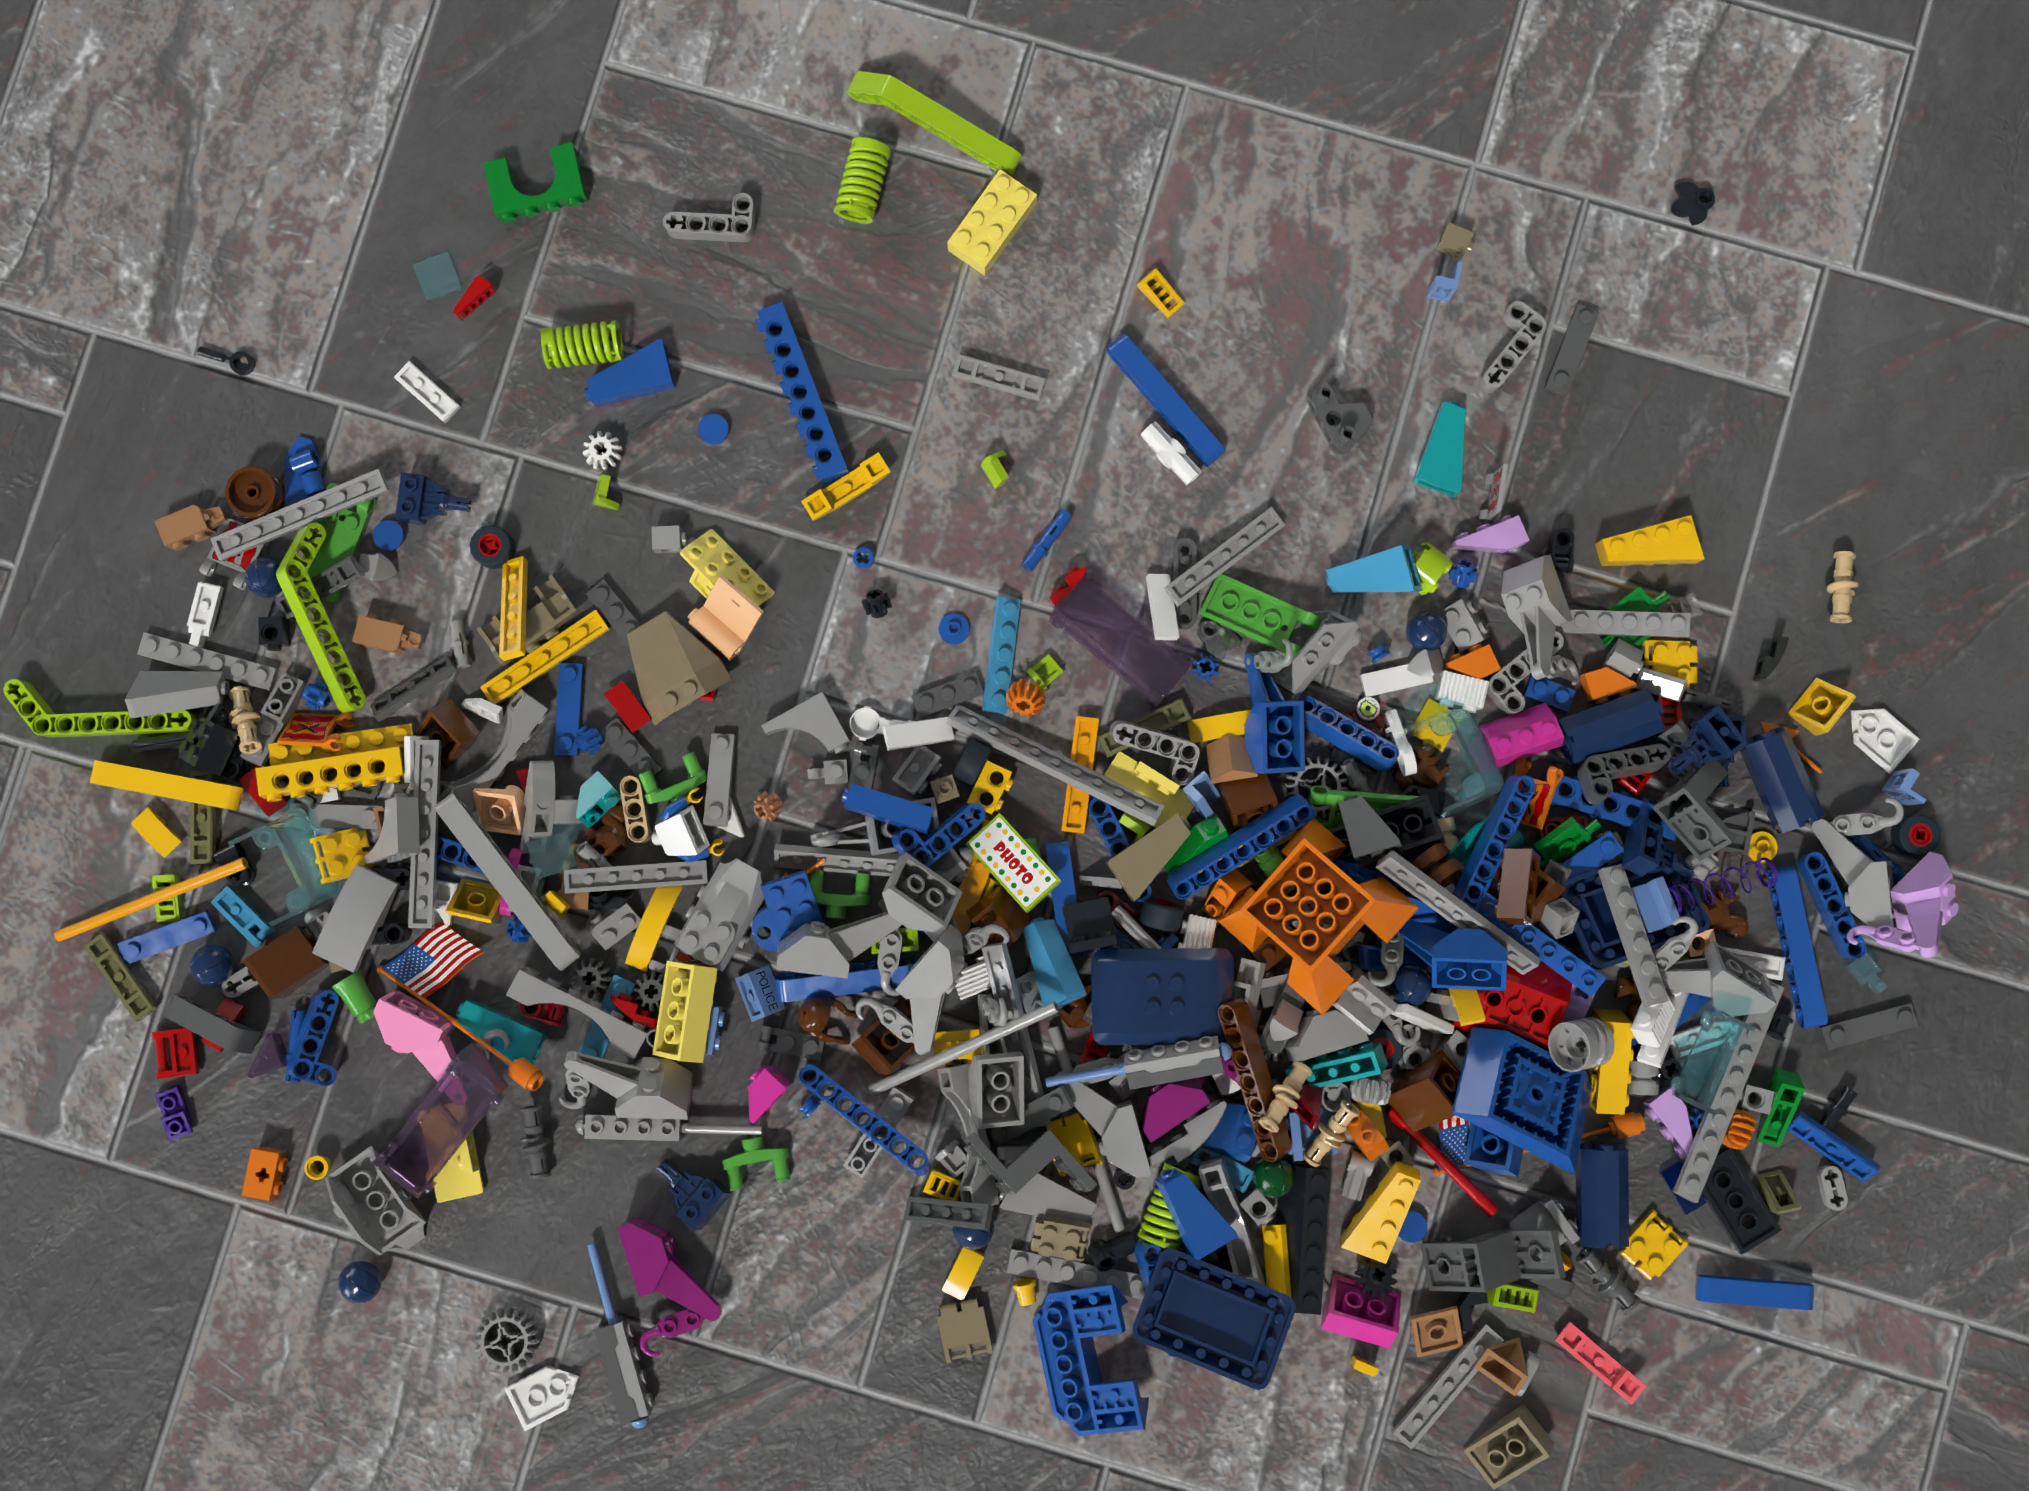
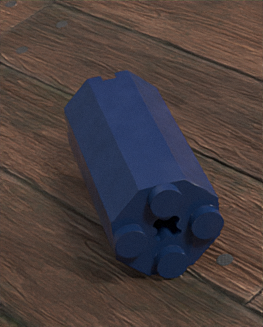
M1645 688L1559 719L1557 721L1564 735L1563 747L1559 748L1561 754L1568 764L1571 765L1583 761L1590 756L1602 754L1665 731L1660 716L1663 715L1662 705L1659 701L1655 702L1650 690Z
M1782 725L1764 734L1754 735L1746 740L1748 744L1740 752L1775 834L1803 827L1806 823H1809V820L1813 823L1825 817L1788 729L1785 730Z
M1590 1141V1143L1580 1144L1576 1164V1227L1579 1230L1576 1234L1580 1240L1576 1243L1581 1246L1606 1248V1246L1612 1245L1613 1248L1629 1247L1628 1149H1626V1144L1624 1143L1604 1145L1603 1141Z

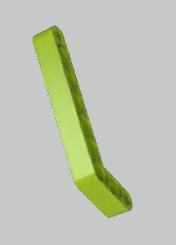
M857 71L846 91L856 101L891 108L996 172L1001 169L1012 177L1022 158V155L1014 148L891 75Z
M311 523L297 533L276 571V577L338 709L343 713L354 712L365 705V694L307 573L326 537V531L321 524ZM298 550L304 554V558L299 555ZM288 569L292 570L294 577L290 576ZM298 590L303 593L304 599L299 596ZM308 612L313 614L314 620L310 619ZM318 633L324 637V642L319 639ZM328 654L333 657L334 663L329 660ZM338 676L343 678L344 685L340 683Z
M11 679L3 687L5 696L31 730L37 735L52 738L180 733L189 731L188 728L191 721L197 716L196 713L187 710L141 717L142 725L137 728L136 722L140 717L131 718L129 711L55 714L31 683ZM32 704H35V711L31 713L30 708ZM164 716L165 724L160 727L159 721ZM118 718L119 725L114 729L113 722ZM188 718V721L183 724L177 722V719L186 720ZM95 719L96 725L91 729L90 723ZM71 720L73 725L72 728L68 730L67 724ZM48 721L49 728L47 731H45L44 725Z

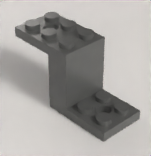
M1680 720L1649 740L1646 746L1663 744L1669 748L1671 757L1664 766L1676 779L1673 785L1652 808L1692 854L1701 861L1731 844L1736 839V836L1705 802L1728 772L1717 760L1706 761L1701 766H1697L1695 764L1697 761H1694L1681 771L1680 774L1672 771L1676 766L1670 768L1668 763L1681 754L1675 750L1674 746H1678L1682 750L1687 748H1683L1682 743L1687 740L1690 732L1686 724ZM1697 828L1703 829L1707 835L1699 833Z
M1050 1130L1038 1136L1006 1167L975 1132L963 1140L966 1144L964 1146L966 1152L972 1158L977 1156L982 1162L979 1165L988 1176L993 1175L997 1179L995 1184L1003 1194H1016L1053 1159L1056 1160L1053 1163L1061 1173L1065 1172L1072 1178L1069 1182L1078 1192L1080 1190L1089 1192L1098 1185Z
M1496 1229L1466 1241H1426L1420 1243L1429 1291L1488 1292L1521 1278L1562 1279L1566 1277L1557 1229ZM1536 1248L1540 1250L1542 1259L1536 1255ZM1444 1261L1448 1264L1449 1271L1444 1268Z

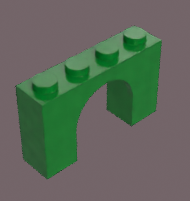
M572 142L550 147L555 168V179L552 186L546 192L537 196H527L516 190L512 168L506 158L483 163L494 214L500 222L510 223L514 222L516 218L524 216L531 218L541 212H557L563 207H579L584 202H588L578 153Z

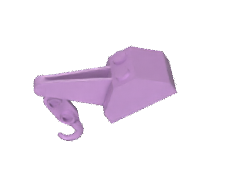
M1929 852L1890 890L1898 929L1887 925L1879 928L1866 925L1857 926L1847 933V940L1851 944L1857 945L1858 942L1853 937L1858 934H1864L1872 937L1883 946L1894 947L1904 952H1912L1917 949L1920 955L1925 958L1936 956L1938 954L1941 927L1952 917L1956 916L1959 909L1952 873L1944 856Z

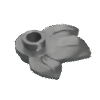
M1204 621L1197 629L1199 639L1205 643L1207 652L1213 655L1214 658L1223 660L1226 656V650L1236 649L1242 644L1233 631L1213 621ZM1206 630L1210 631V632L1212 633V635L1209 636V635L1205 634V631H1206Z

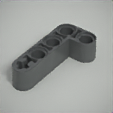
M1654 744L1588 757L1577 770L1586 801L1592 805L1601 804L1613 791L1612 779L1660 770L1670 760L1671 752L1669 748L1663 744ZM1610 763H1613L1616 766V769L1613 768L1610 765ZM1588 767H1591L1594 772H1591ZM1595 788L1599 789L1602 794L1596 792Z
M174 993L164 1014L171 1021L233 1052L252 1054L262 1033L256 1027L236 1023L191 998Z

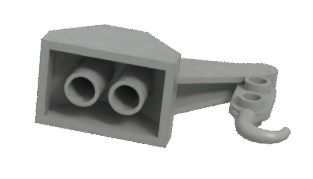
M1544 555L1504 571L1501 596L1509 618L1525 635L1532 676L1536 680L1545 677L1552 679L1565 675L1569 669L1573 676L1572 685L1578 684L1579 672L1575 663L1560 655L1552 656L1556 626L1573 621L1551 556Z
M935 797L912 801L934 808L927 835L939 826ZM865 816L866 822L810 835L812 846L818 847L869 843L871 855L897 852L892 844V835L895 831L903 828ZM867 826L868 837L841 839L840 834L838 835L837 833ZM905 833L901 836V842L904 846L909 843V837ZM918 834V836L921 839L926 837L924 835ZM938 837L933 840V845L941 844Z
M1885 799L1886 803L1893 804L1896 808V814L1892 817L1860 813L1839 815L1832 822H1828L1825 819L1813 822V832L1849 886L1848 892L1845 893L1846 907H1850V911L1868 926L1879 928L1887 925L1898 929L1890 892L1894 887L1891 861L1874 862L1845 836L1873 834L1885 827L1897 825L1904 816L1902 804L1895 799Z
M905 852L898 858L882 892L889 916L908 929L924 931L933 942L950 924L957 929L953 913L962 891ZM990 924L983 928H972L961 935L964 955L972 954L986 945L991 933L1003 936L1004 944L1009 942L1010 936L1004 928L998 925Z
M888 911L833 929L818 921H812L810 924L805 923L778 943L776 970L848 979L849 961L880 941L877 964L881 975V987L888 995L899 996L901 994L890 986V978L899 965L902 935L898 928L902 924L889 916Z
M1683 916L1675 919L1672 922L1673 925L1687 923L1690 925L1689 929L1679 936L1670 938L1653 954L1665 989L1711 997L1712 1005L1719 1012L1724 1011L1730 1016L1767 1013L1777 1004L1766 974L1714 941L1703 949V958L1677 961L1688 951L1692 939L1698 933V924L1691 917Z
M950 924L911 967L895 989L905 999H910L912 1021L897 1008L883 1004L873 997H864L857 1002L855 1006L857 1016L864 1020L865 1017L861 1009L864 1005L871 1006L877 1013L880 1022L903 1042L914 1043L915 1051L919 1055H928L934 1045L945 993L949 994L963 976L960 972L965 965L961 932Z
M1367 970L1365 972L1366 974L1371 972L1375 979H1384L1387 972ZM1390 985L1382 987L1392 995ZM1332 1005L1324 1015H1321L1316 1009L1307 1011V1016L1302 1017L1299 1022L1298 1034L1289 1038L1285 1051L1289 1062L1304 1061L1368 1041L1369 1039L1366 1031ZM1390 1014L1382 1019L1393 1032L1396 1041L1401 1045L1411 1046L1419 1040L1421 1034L1419 1026L1415 1027V1035L1412 1038H1405L1402 1032L1401 1018Z
M991 994L978 995L980 1034L988 1031L987 1017L990 1030L1006 1025L1008 1013L1003 998H999V1006L998 1001H995ZM1000 1038L993 1042L995 1054H990L989 1044L980 1047L981 1055L973 1056L968 1071L969 1098L974 1124L977 1129L1024 1125V1055L1020 1051L1007 1053L1004 1039Z
M1126 1045L1129 1051L1136 1049L1134 1045ZM1104 1057L1077 1065L1072 1073L1117 1066L1124 1063V1058ZM1061 1071V1072H1058L1055 1076L1065 1075V1074H1071V1073H1067V1072ZM1113 1076L1064 1084L1076 1109L1102 1137L1098 1139L1102 1157L1107 1156L1108 1162L1136 1178L1152 1175L1131 1099L1116 1104L1087 1086L1088 1084L1110 1079Z
M569 1051L566 1054L564 1066L566 1068L565 1076L568 1090L572 1096L577 1098V1101L568 1102L563 1097H559V1102L564 1107L569 1109L582 1108L586 1104L591 1082L617 1098L615 1106L617 1118L688 1120L694 1083L693 1072L674 1061L663 1057H642L635 1063L628 1065L577 1051Z

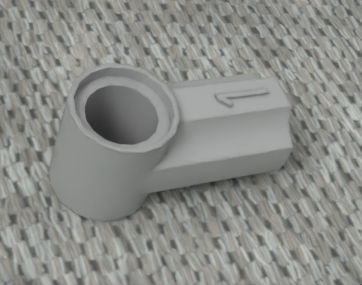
M1355 1150L1350 1151L1346 1162L1347 1172L1340 1193L1342 1196L1361 1201L1367 1178L1371 1176L1375 1160L1370 1162L1363 1153Z

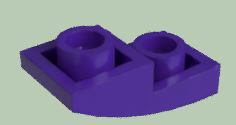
M180 1085L157 1092L154 1096L163 1114L160 1120L169 1140L192 1133V1121Z

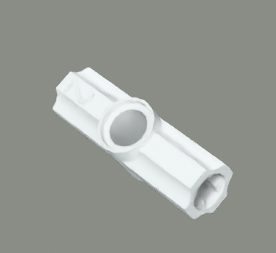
M1156 421L1141 433L1140 436L1156 452L1159 461L1166 468H1171L1186 486L1201 474L1202 471L1186 455L1183 446L1176 439H1171Z

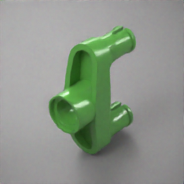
M695 752L682 756L689 773L688 779L663 790L658 787L651 770L638 775L646 792L644 796L648 804L669 799L671 802H674L681 797L686 798L690 790L707 780L706 771L702 770Z
M815 870L810 874L809 881L816 902L819 905L826 906L825 918L846 920L847 908H859L870 905L871 896L868 895L870 874H856L855 893L852 896L824 893L822 891L824 871Z
M763 1136L742 1139L743 1152L722 1160L724 1170L727 1171L730 1191L744 1188L740 1168L742 1165L766 1160L773 1161L777 1182L790 1180L787 1158H789L788 1149L786 1147H764Z

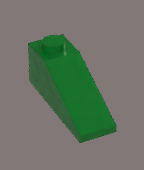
M1217 814L1198 823L1190 830L1191 834L1164 866L1168 875L1229 836Z
M1776 1068L1767 1089L1774 1091L1770 1115L1761 1114L1756 1140L1780 1147L1804 1094L1805 1087L1800 1074Z

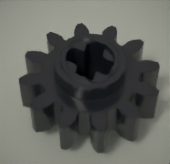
M1367 1257L1366 1261L1362 1260L1358 1263L1362 1269H1357L1354 1271V1274L1360 1276V1279L1355 1284L1363 1285L1361 1293L1369 1291L1370 1299L1374 1298L1376 1294L1382 1299L1386 1295L1385 1292L1390 1294L1394 1291L1390 1285L1398 1283L1395 1278H1392V1275L1397 1270H1390L1388 1268L1391 1265V1261H1387L1385 1264ZM1373 1274H1375V1275L1378 1274L1379 1280H1378V1279H1375V1280H1374V1278H1373L1372 1275H1373Z

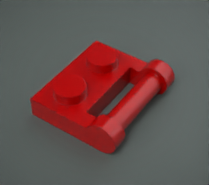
M186 1028L152 1032V1039H155L157 1053V1079L200 1073L196 1033ZM167 1037H169L172 1070H168L165 1042Z

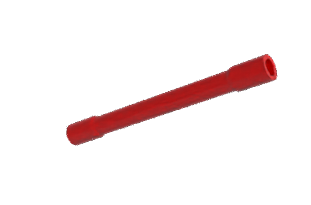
M1394 1107L1386 1113V1116L1438 1164L1489 1218L1498 1211L1499 1207L1484 1192L1477 1188L1420 1130L1413 1132Z

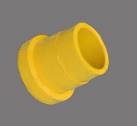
M313 1156L305 1163V1173L313 1180L322 1179L330 1172L332 1162L327 1157ZM318 1161L324 1164L323 1172H319L316 1168Z
M1021 1278L1012 1283L1021 1306L1031 1305L1037 1301L1035 1278Z

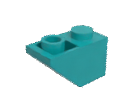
M599 771L580 786L576 817L588 829L597 823L621 799L619 792Z

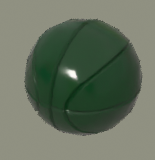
M1282 1157L1274 1162H1268L1264 1158L1260 1159L1254 1167L1252 1176L1257 1190L1270 1198H1278L1287 1194L1293 1186L1295 1177L1291 1164Z

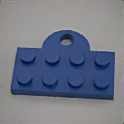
M806 870L760 885L767 906L760 909L754 916L752 935L755 942L763 949L777 952L778 943L805 923L810 924L812 921L824 923ZM765 926L771 930V933L763 937L758 934V929Z

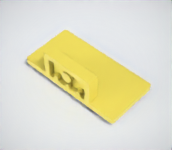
M713 529L704 533L680 552V555L695 569L689 582L706 599L721 575L758 607L775 593Z
M1122 752L1117 753L1104 774L1105 777L1165 806L1157 823L1153 826L1154 828L1159 827L1176 814L1179 817L1184 816L1187 818L1194 807L1178 784L1141 761L1138 763Z
M467 1102L462 1105L449 1103L420 1110L437 1202L441 1203L483 1193L484 1186Z

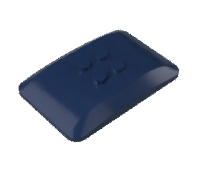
M1668 844V848L1674 850L1678 859L1684 862L1679 850L1675 846ZM1622 860L1567 879V881L1565 880L1561 883L1566 889L1560 898L1563 897L1580 911L1574 925V931L1588 962L1593 968L1598 970L1627 961L1598 871L1602 868L1622 864ZM1624 868L1631 888L1646 884L1662 876L1667 887L1679 884L1686 888L1687 883L1692 879L1685 880L1672 872L1667 876L1659 872L1655 874L1647 873L1640 877ZM1692 881L1687 887V890L1695 900L1696 907L1694 911L1690 910L1686 904L1685 889L1678 886L1673 887L1678 892L1682 901V911L1679 916L1693 918L1698 924L1697 934L1708 930L1711 923L1710 917L1702 908L1701 903L1703 902L1694 882ZM1670 890L1669 892L1678 911V903L1676 897ZM1687 892V901L1690 907L1694 908L1692 898ZM1679 923L1648 933L1647 937L1652 951L1659 949L1670 938L1685 933L1690 925Z
M1223 948L1098 950L1091 959L1092 1035L1094 1040L1101 1045L1176 1044L1179 1041L1189 1042L1198 1040L1205 1036H1218L1219 1044L1227 1043L1218 1016V1009L1221 1005L1234 999L1232 954Z
M1169 1248L1162 1251L1159 1255L1132 1331L1134 1337L1142 1343L1253 1389L1260 1390L1264 1389L1271 1380L1294 1317L1296 1305L1294 1300L1286 1294Z

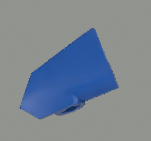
M300 436L297 437L285 456L286 506L326 491L319 470L321 461L313 440Z

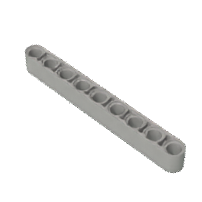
M452 792L434 806L436 812L552 963L562 971L578 959L581 955L463 800L455 792Z

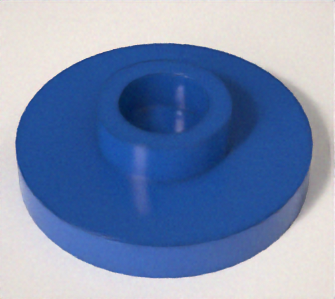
M709 414L699 422L698 433L707 444L717 445L727 438L729 426L722 416Z
M391 520L380 522L373 531L374 543L384 551L398 549L405 538L403 528Z
M949 614L941 620L939 634L948 644H960L969 635V624L963 616Z
M1408 1210L1398 1236L1406 1242L1415 1243L1425 1236L1427 1222L1419 1212Z

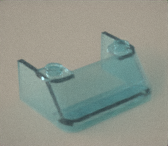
M1456 709L1440 712L1404 729L1406 738L1428 728H1431L1438 736H1446L1452 733L1472 773L1462 784V791L1466 799L1446 807L1441 813L1442 818L1492 797L1503 788V778L1471 715L1466 710Z
M290 813L228 842L232 846L252 837L255 844L262 849H270L278 845L299 888L289 892L286 897V905L290 912L270 921V926L334 897L340 891L341 884L339 880L326 884H321L320 879H322L319 865L314 860L317 858L313 844H310L309 841L310 838L317 837L304 813ZM318 842L321 857H324L321 844ZM324 862L323 865L325 868L326 876L329 877L327 866Z
M1712 1008L1709 1012L1705 1011L1700 1020L1702 1027L1679 1076H1674L1670 1089H1672L1673 1096L1715 1115L1717 1111L1709 1107V1103L1743 1030L1747 1029L1754 1032L1756 1027Z

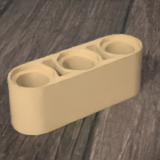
M626 776L620 782V793L627 835L633 842L645 843L652 836L648 804L644 796L646 792L639 778ZM630 781H636L637 789L633 793H629L627 790V785ZM638 803L641 806V812L637 816H633L631 807ZM642 826L645 834L642 838L637 839L634 834L635 829Z

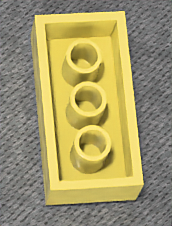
M1000 169L948 240V251L986 276L1037 205V194Z
M667 961L652 1055L683 1062L703 1063L706 1053L707 1034L710 1027L709 1021L713 1006L714 988L717 981V968Z

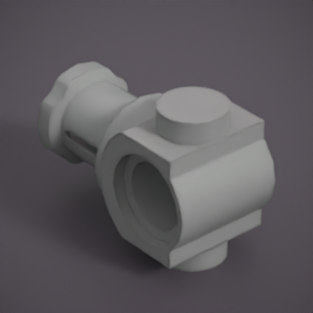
M1410 1022L1402 1024V1032L1405 1038H1412L1415 1035L1413 1028L1415 1025ZM1417 1041V1043L1411 1046L1402 1045L1403 1052L1397 1065L1399 1070L1413 1069L1431 1057L1428 1048L1422 1047L1421 1041ZM1412 1053H1417L1419 1056V1061L1415 1065H1411L1408 1060Z

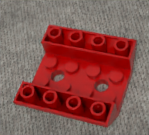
M1539 962L1538 967L1524 975L1507 964L1506 991L1477 990L1486 1018L1485 1022L1461 1026L1459 1021L1451 1020L1450 1023L1454 1025V1030L1470 1035L1471 1028L1473 1027L1509 1031L1547 1051L1549 1049V1035L1552 1029L1562 1022L1570 1004L1572 983L1541 962ZM1491 993L1499 994V1000L1495 1004H1490L1487 1001ZM1542 1010L1543 1017L1537 1021L1532 1020L1531 1015L1533 1011Z

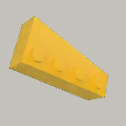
M1691 515L1605 538L1595 544L1601 566L1697 564L1705 559Z
M1592 1009V1017L1600 1019L1612 1032L1614 1053L1606 1064L1593 1068V1070H1596V1074H1591L1590 1106L1597 1114L1625 1115V1107L1629 1105L1627 1084L1631 1083L1629 1063L1633 1061L1634 1056L1633 1048L1631 1047L1634 1035L1630 1030L1633 1023L1621 1010Z
M1398 1161L1394 1163L1378 1184L1379 1187L1368 1197L1365 1201L1366 1204L1360 1212L1355 1214L1350 1225L1340 1234L1341 1248L1385 1264L1387 1263L1421 1182L1419 1169Z

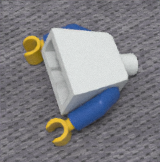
M697 787L693 788L686 798L681 797L665 808L660 816L661 822L655 825L656 832L652 834V842L657 846L662 845L668 856H677L687 862H694L709 857L711 853L715 856H721L725 848H715L716 845L723 843L721 839H715L711 846L708 847L710 844L694 806L688 805L691 802L699 803L702 800L703 796L699 799H695L692 796L693 792L699 790Z

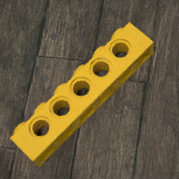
M398 746L255 768L258 793L260 797L267 799V802L282 800L281 796L291 795V798H300L306 796L305 793L315 791V794L329 793V789L339 788L340 791L351 790L353 785L362 784L363 787H371L377 785V781L386 780V783L400 782L401 778L404 777V751ZM379 762H384V771L375 773V765ZM360 766L361 773L357 777H352V768ZM336 769L337 777L332 781H328V772ZM312 773L313 781L310 784H304V776ZM283 777H288V786L281 788L279 785L280 780Z

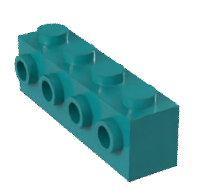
M1371 1041L1358 1045V1048L1350 1049V1047L1336 1050V1053H1326L1304 1061H1298L1308 1066L1313 1072L1311 1076L1307 1077L1304 1084L1315 1087H1324L1382 1074L1388 1065L1381 1042L1372 1044ZM1292 1064L1285 1071L1287 1077L1293 1069Z

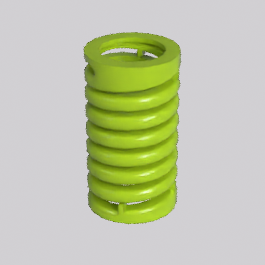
M855 137L851 142L852 145L847 157L845 171L843 172V180H841V188L836 199L837 205L834 207V213L849 221L871 224L873 223L875 209L877 208L876 202L879 200L878 193L882 189L880 185L883 184V177L886 174L885 168L888 166L887 161L892 150L880 141L866 137Z
M612 320L610 324L602 321L600 329L596 322L591 324V329L587 323H584L582 328L579 324H576L573 329L570 325L565 326V329L558 326L556 328V335L552 327L542 328L541 330L542 353L548 370L553 369L555 366L563 368L564 365L572 367L573 365H590L591 363H607L608 361L619 362L624 359L623 337L618 320ZM609 334H612V350L610 345ZM601 336H602V342H603V350H602V346H601Z
M1164 1162L1161 1173L1165 1170L1176 1168L1184 1173L1196 1188L1200 1189L1202 1181L1199 1174ZM1155 1188L1154 1194L1162 1197L1159 1188ZM1153 1196L1151 1197V1203L1164 1209L1149 1205L1147 1210L1162 1218L1147 1213L1144 1219L1166 1230L1160 1229L1148 1222H1142L1137 1235L1160 1247L1178 1250L1181 1236L1163 1199Z

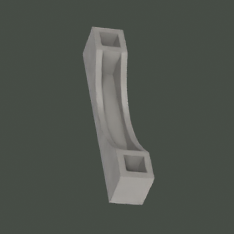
M520 689L507 706L505 732L494 755L474 773L450 782L439 796V802L452 792H455L470 811L474 813L476 805L473 790L475 788L491 789L492 783L503 775L504 767L507 763L516 758L519 752L518 749L523 742L526 743L531 738L532 730L535 726L544 721L548 709L541 702Z
M533 968L519 969L506 996L526 1006L538 1003H556L580 1010L601 1027L613 1049L635 1059L649 1032L645 1030V1025L635 1020L631 1023L623 1019L625 1015L614 1009L611 1012L603 1009L604 1004L597 1000L591 999L589 1002L581 998L582 993L570 988L567 991L561 988V983L555 979L548 977L545 980L539 977L540 972Z
M971 1063L937 1069L941 1092L957 1110L966 1137L975 1132L990 1149L986 1129H977L974 1124L968 1086V1071ZM967 1153L964 1175L959 1185L961 1201L991 1206L999 1204V1192L994 1176H988L979 1165L982 1162L977 1156L972 1158Z
M1224 1156L1201 1162L1198 1172L1210 1203L1238 1235L1237 1238L1226 1244L1233 1273L1266 1286Z

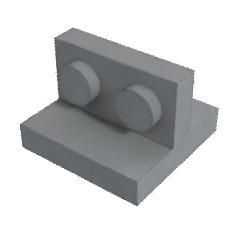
M1357 968L1351 974L1355 981L1333 1006L1360 1026L1368 1035H1371L1375 1032L1383 1018L1395 1012L1398 1004L1393 1001L1394 997L1382 987L1373 985L1368 980L1367 974L1360 968Z

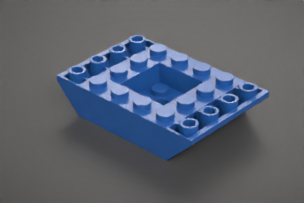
M1473 1027L1469 1036L1452 1114L1574 1173L1592 1086L1585 1070L1577 1072L1562 1070L1554 1063L1550 1052L1509 1031ZM1532 1089L1536 1091L1539 1097L1538 1100L1533 1097Z

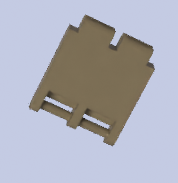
M1045 1214V1217H1036L1030 1249L1037 1251L1042 1256L1084 1262V1249L1088 1245L1087 1235L1088 1231L1091 1230L1092 1224L1088 1221Z
M977 1298L961 1301L962 1310L959 1311L956 1303L940 1306L941 1315H937V1321L947 1363H952V1360L963 1357L973 1358L972 1355L980 1353H993L984 1306L978 1305ZM987 1345L985 1348L971 1350L974 1347ZM966 1349V1352L950 1355L952 1352Z

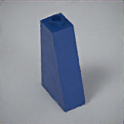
M662 339L656 340L587 379L588 388H585V394L588 402L591 401L595 407H600L675 389L665 343Z
M851 783L850 789L845 788L841 802H845L844 807L847 810L903 829H912L924 836H927L934 812L932 807Z
M1176 1168L1168 1169L1162 1172L1159 1178L1155 1179L1188 1254L1196 1260H1200L1238 1237L1236 1231L1184 1173Z

